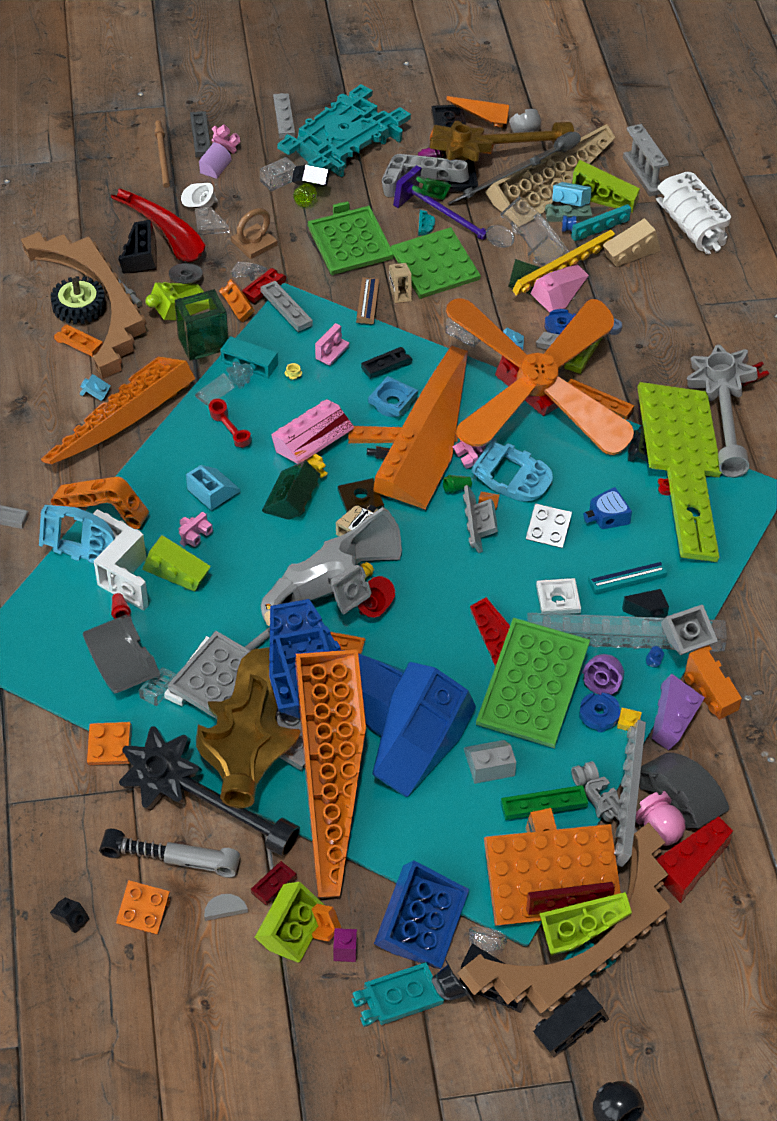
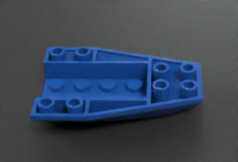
M358 654L365 723L373 732L381 736L391 695L404 669Z
M409 662L390 698L372 775L403 796L408 797L462 736L476 708L469 690L435 667Z

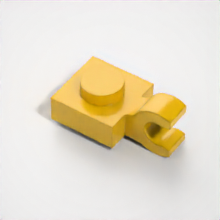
M316 453L298 464L308 472L315 470L320 478L328 474L323 469L326 467L323 458Z

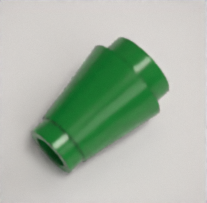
M448 475L443 479V488L445 492L449 493L463 490L464 486L467 485L469 487L472 486L470 476Z

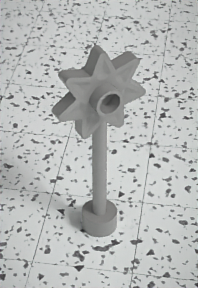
M716 345L709 357H691V365L695 372L687 377V383L689 388H706L709 401H713L719 396L726 445L718 454L719 469L727 477H739L749 470V459L747 450L737 445L730 394L735 397H741V383L756 380L758 378L757 368L747 365L749 360L748 350L744 349L730 354L721 345Z

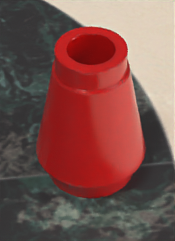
M121 593L114 594L112 596V617L116 619L123 615L130 616L131 609Z

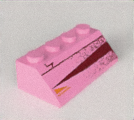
M326 399L271 435L276 453L300 464L354 429V426L338 404Z

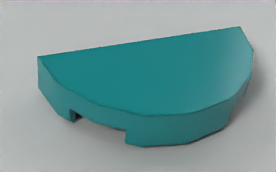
M420 210L418 236H424L434 230L435 218L429 215L427 211Z

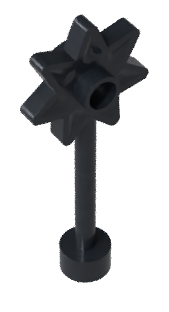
M152 726L149 729L145 747H123L122 751L133 767L119 780V784L126 789L141 788L142 806L147 810H151L164 794L179 804H183L185 802L184 790L268 836L266 848L278 855L285 857L295 845L300 833L298 825L283 817L274 825L245 808L230 807L222 802L220 794L191 779L200 775L202 769L185 759L191 743V739L188 736L181 735L167 742L161 731Z

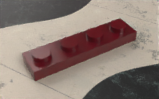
M613 882L528 892L526 910L528 915H534L614 895L615 886Z

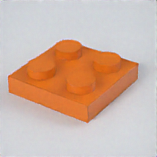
M130 722L90 724L87 753L88 765L130 764L122 749L124 746H131L132 724Z

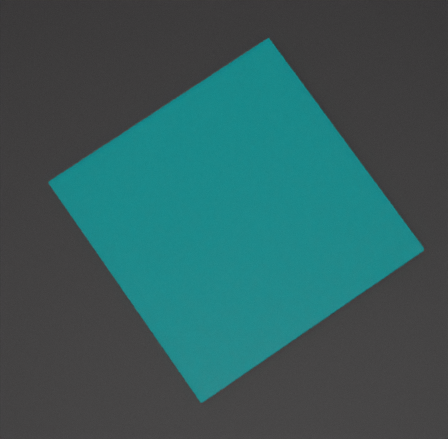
M283 283L281 287L313 320V325L298 332L268 300L236 337L237 339L278 352V366L270 377L265 378L222 363L220 355L115 476L127 481L149 511L142 526L137 529L144 536L146 559L151 548L163 535L211 566L207 576L195 592L142 570L145 561L132 573L146 581L149 606L143 611L127 602L131 609L130 617L141 640L138 644L141 648L145 647L154 657L160 675L118 693H113L104 681L82 634L86 630L115 619L111 615L112 596L114 594L97 585L94 563H89L87 559L80 558L79 561L71 559L72 555L64 552L58 554L52 548L0 608V688L89 731V725L94 723L130 722L132 724L131 746L145 747L148 732L152 726L161 731L167 742L181 735H186L191 739V743L185 759L202 769L200 775L191 779L220 795L223 784L222 777L201 756L196 748L198 724L211 728L217 725V719L188 701L183 706H180L165 699L164 693L168 689V684L186 665L206 636L210 638L215 631H218L245 647L270 627L263 619L261 603L264 596L273 588L278 579L282 578L289 565L307 560L323 547L325 541L339 537L336 535V522L346 514L338 492V486L374 478L375 481V476L384 459H375L376 456L367 455V448L376 449V446L391 448L393 443H348V433L316 453L323 458V462L326 465L323 469L328 473L320 478L315 470L308 472L292 460L276 453L271 434L326 399L338 404L353 426L402 427L430 377L449 350L447 347L377 319H374V324L356 323L357 311L286 283ZM336 323L341 326L342 339L349 342V347L331 365H327L316 359L315 343ZM399 347H403L406 355H410L413 359L412 363L408 366L402 365L371 379L361 368L362 362ZM467 356L457 427L463 420L508 387L495 376L497 367ZM291 363L298 364L302 371V375L294 380L285 376L286 367ZM387 376L418 390V395L411 402L408 412L399 417L385 416L378 412L374 405L368 403V397ZM390 397L387 399V402L397 404L399 399ZM213 399L224 400L228 408V419L239 431L248 430L251 433L252 441L248 446L243 448L235 446L232 433L221 421H216L211 417L209 403ZM524 401L494 438L497 439V443L506 446L508 443L515 446L514 449L521 452L525 450L531 453L530 457L536 461L541 460L551 469L553 474L552 482L541 497L525 502L512 499L492 490L472 473L473 466L466 469L463 465L461 458L468 453L458 457L453 449L452 460L426 510L380 494L384 508L394 517L400 530L402 547L400 560L361 561L358 565L360 566L362 563L368 562L374 568L373 575L368 576L365 582H368L373 577L382 576L393 583L395 597L384 613L379 617L372 618L364 614L360 615V611L356 606L343 615L334 594L313 601L312 604L321 616L324 625L331 632L365 638L362 655L404 670L409 662L435 667L469 690L476 706L459 741L408 797L403 796L372 775L381 736L373 732L366 725L346 859L397 883L403 865L414 860L469 889L461 912L462 916L527 947L541 926V921L495 926L484 837L527 833L526 825L529 817L505 820L501 798L574 787L576 784L572 777L571 768L577 765L582 767L590 761L595 763L599 778L605 777L610 782L607 788L599 792V795L601 796L602 793L609 792L612 788L618 791L625 775L623 765L627 759L625 749L629 742V738H627L628 731L618 729L617 722L615 726L607 729L605 732H597L595 729L585 725L579 718L581 701L588 694L594 693L584 682V667L590 659L601 654L612 655L621 662L624 669V680L612 696L619 702L620 712L621 708L642 712L640 720L646 722L645 743L654 728L655 718L658 714V701L662 692L661 684L671 674L681 680L686 670L689 653L693 651L682 655L676 651L665 635L661 625L663 620L646 622L623 612L624 596L661 589L669 605L667 616L703 604L712 626L777 512V479L749 469L744 475L739 477H727L722 473L720 477L705 476L719 559L717 562L681 558L671 495L666 496L658 491V479H668L667 470L649 468V463L638 457L632 462L628 461V448L631 442L621 453L608 455L602 452L559 407L542 416ZM625 419L632 425L633 431H637L642 426ZM458 438V442H454V445H456L457 443L460 442V439H459V438ZM504 456L491 475L498 483L508 486L521 466ZM200 465L216 468L240 489V492L210 510L187 489L186 474ZM448 475L471 477L472 486L470 489L475 495L476 504H478L481 492L500 494L497 510H495L498 532L481 538L483 552L478 553L476 548H472L469 542V537H471L467 528L469 520L465 513L467 505L463 498L465 490L449 493L445 492L443 488V479ZM613 487H616L632 511L629 525L601 529L596 521L587 523L583 516L584 512L589 511L592 498ZM362 492V494L355 496L357 498H364L367 496V493ZM111 503L89 506L85 510L93 514L98 509L103 513H108L118 521H123L127 525ZM535 503L572 512L563 548L526 540ZM692 507L687 508L688 511L692 512L694 517L700 516V513L697 509ZM201 512L207 514V521L213 526L212 533L208 536L200 533L201 541L195 547L187 544L185 547L182 546L179 534L180 520L183 517L188 519L196 518ZM76 521L61 539L81 544L83 521ZM659 558L667 571V577L598 594L594 593L588 581L589 575ZM575 578L581 613L542 615L536 582ZM561 596L552 597V601L555 603L562 600L565 602V599ZM487 597L509 625H511L513 618H517L590 640L555 748L476 725L478 714L495 670V665L470 612V606ZM270 637L255 649L270 647ZM653 646L660 647L664 652L663 659L658 667H651L646 663V656ZM595 709L596 712L599 714H602L604 711L603 709ZM501 740L509 743L516 759L515 776L474 784L464 747ZM278 758L259 781L253 805L245 809L273 823H276L283 817L300 827V836L312 841L305 768L301 771L283 759ZM588 797V807L553 813L557 830L597 826L602 817H597L596 807Z

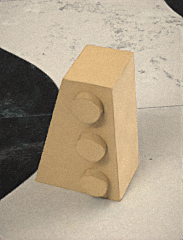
M645 218L603 244L605 255L616 267L660 251L656 230Z

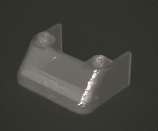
M520 196L500 213L501 217L511 224L513 233L517 236L521 235L529 245L531 251L528 255L538 267L545 266L570 252L545 217Z

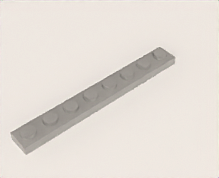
M638 720L634 726H630L627 732L629 742L625 749L627 759L623 765L625 775L621 782L623 792L619 799L621 809L617 816V820L620 821L615 833L617 843L614 847L616 863L621 867L624 866L632 855L646 722Z

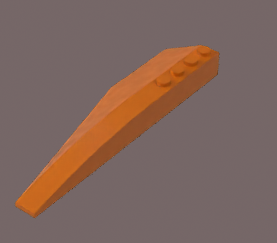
M451 346L435 369L375 476L374 492L426 510L452 460L468 354L467 350Z
M358 649L296 654L295 659L318 898L340 897L366 730Z

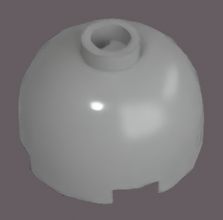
M526 109V113L521 115L516 113L511 117L509 123L512 132L539 131L541 128V117L536 109Z

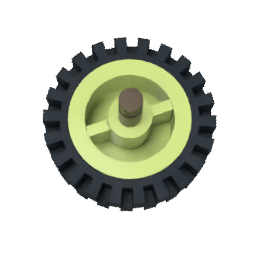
M79 276L70 277L68 282L64 279L61 281L62 285L57 283L56 288L53 287L50 297L52 310L57 318L60 317L61 321L66 319V323L69 324L71 320H73V324H77L78 321H81V324H85L84 320L87 319L88 322H92V317L96 320L98 315H102V310H105L104 289L101 284L99 285L98 281L94 282L92 278H89L87 281V277L84 276L82 280L79 279Z

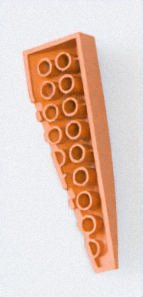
M159 356L133 374L129 378V384H122L119 387L120 391L118 393L111 394L108 397V402L101 403L84 419L85 424L82 426L77 425L73 429L75 433L65 436L62 439L63 444L54 446L41 458V461L54 464L80 453L117 434L143 418L169 398L175 397L178 391L188 387L191 384L190 382L195 379L187 361Z

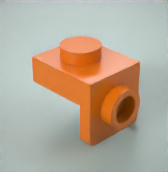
M316 904L312 908V912L318 927L312 933V937L318 940L330 941L334 937L335 928H342L334 907Z

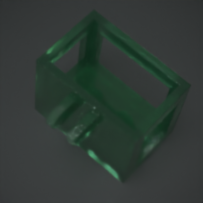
M215 289L176 299L175 311L178 339L189 361L220 353V349L228 340L227 311ZM209 299L208 312L190 316L185 305Z

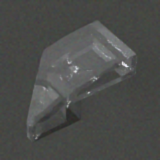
M237 262L231 270L232 277L249 276L250 280L253 281L257 275L264 274L268 270L266 267L258 264Z

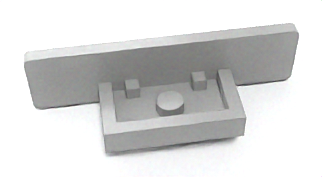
M467 485L464 486L465 494H463V498L467 505L465 513L469 520L467 522V528L471 535L469 542L471 547H475L478 553L483 552L481 538L498 532L495 506L492 499L476 504L475 495Z

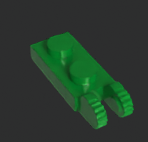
M417 176L416 180L419 183H423V186L421 188L413 185L412 190L424 196L444 200L451 185L447 182Z

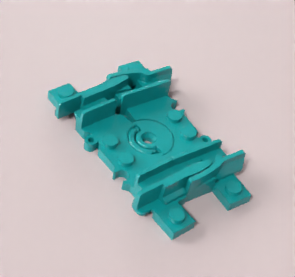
M360 84L349 92V96L340 94L337 97V101L331 103V108L325 107L324 111L314 117V121L311 118L306 119L305 124L299 128L297 139L291 135H285V139L277 144V148L289 156L297 151L308 162V166L328 169L339 177H343L346 168V158L353 157V152L360 153V150L371 144L372 140L384 145L386 144V139L391 137L400 142L403 130L399 126L409 121L411 114L401 107L391 113L386 111L378 113L377 105L367 100L373 96V90Z

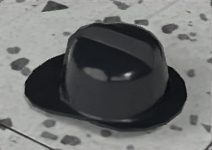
M445 960L447 965L432 977V983L439 996L450 1001L467 997L476 1005L470 993L454 975L447 960Z

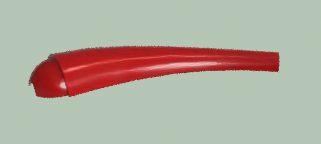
M120 188L117 195L111 194L113 200L123 203L143 214L149 220L151 219V222L163 233L178 259L193 262L202 256L206 245L199 234L178 216L143 197Z

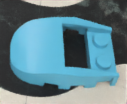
M493 438L473 465L472 473L492 490L512 499L527 502L541 497L552 482L553 474L551 469L541 460L536 461L530 457L531 453L525 450L523 452L514 449L515 446L508 443L506 446H503L496 442V438ZM504 456L521 466L508 486L498 483L491 475Z
M45 505L41 510L39 546L43 547L44 544L54 547L53 551L58 554L64 552L72 555L71 559L79 561L80 558L87 559L89 563H94V560L115 539L108 523L87 511L76 507ZM65 516L74 517V520L80 522L83 521L81 544L60 539L61 521Z

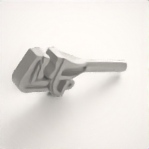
M601 777L588 781L584 790L587 797L596 807L597 817H603L605 821L610 822L613 817L617 818L621 809V803H619L617 790L614 788L610 789L607 793H602L601 796L599 795V792L607 788L610 783L608 779Z

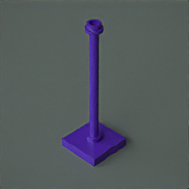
M418 165L397 181L393 203L395 207H401L415 195L477 234L479 240L487 238L489 232L486 228H478L431 197L412 190L413 185L419 187V182L416 178L421 176L422 168Z

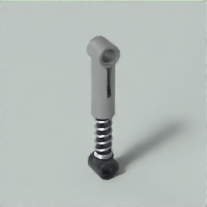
M112 828L105 830L99 852L108 858H118L121 854H126L127 852L131 855H145L146 858L152 856L153 859L158 857L160 860L164 859V863L214 871L225 878L235 876L240 859V853L232 848L214 850L168 842L166 846H163L161 843L158 845L154 844V842H140L139 839L134 841L132 838H126L122 831Z

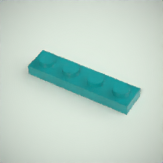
M627 204L574 224L571 238L577 241L630 221L631 207Z

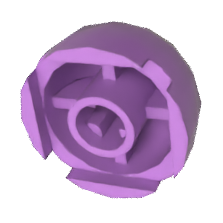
M596 655L588 661L583 669L586 686L599 695L601 693L612 695L619 689L624 680L623 666L612 655Z

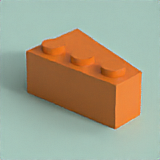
M708 645L689 653L684 679L696 692L705 697L703 701L708 706L710 712L715 714L720 720L738 711L742 698L731 679L724 677L719 668L722 665L719 660L715 662L709 652L712 648Z

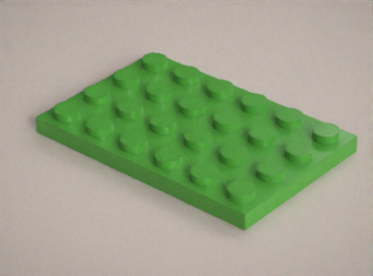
M513 618L478 714L476 725L555 748L590 640Z

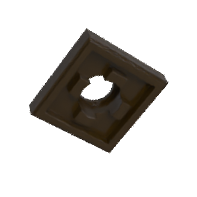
M374 478L338 486V492L346 513L354 506L367 509L369 505H373L378 510L384 507L380 494L374 492ZM362 492L367 493V496L364 498H357L355 496L362 494Z

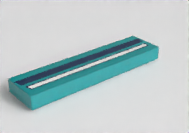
M659 558L589 575L588 581L594 593L598 594L667 577V571Z

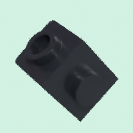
M66 897L60 900L50 911L54 919L66 923L74 933L89 920V916L82 905Z

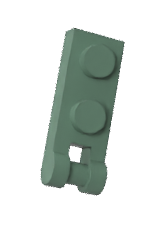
M547 204L545 206L546 218L549 222H562L563 215H567V217L576 216V221H585L592 218L590 205L580 207L575 205L554 206L553 204Z

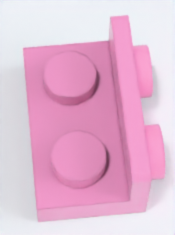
M335 323L315 343L316 359L327 365H331L349 347V342L342 339L340 325Z

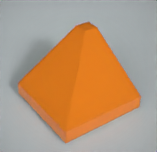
M481 492L478 503L492 499L495 510H497L500 494Z

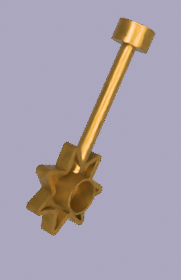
M455 121L451 128L440 125L433 126V137L430 139L429 148L446 151L448 160L464 161L470 159L478 161L479 153L491 152L492 144L552 141L554 145L558 137L575 131L571 122H555L551 131L483 135L484 128H471L460 121Z

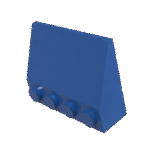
M414 860L403 865L374 945L394 955L419 963L426 962L428 966L441 969L469 889Z

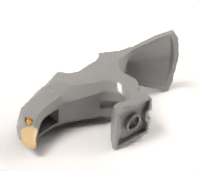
M382 507L368 516L355 529L342 536L325 541L323 547L307 560L289 565L282 578L278 579L273 588L262 599L261 611L266 624L270 626V606L306 599H310L313 602L334 594L339 609L344 615L369 598L371 590L369 583L365 582V577L367 576L363 567L359 566L358 563L370 560H400L402 551L400 530L391 513Z

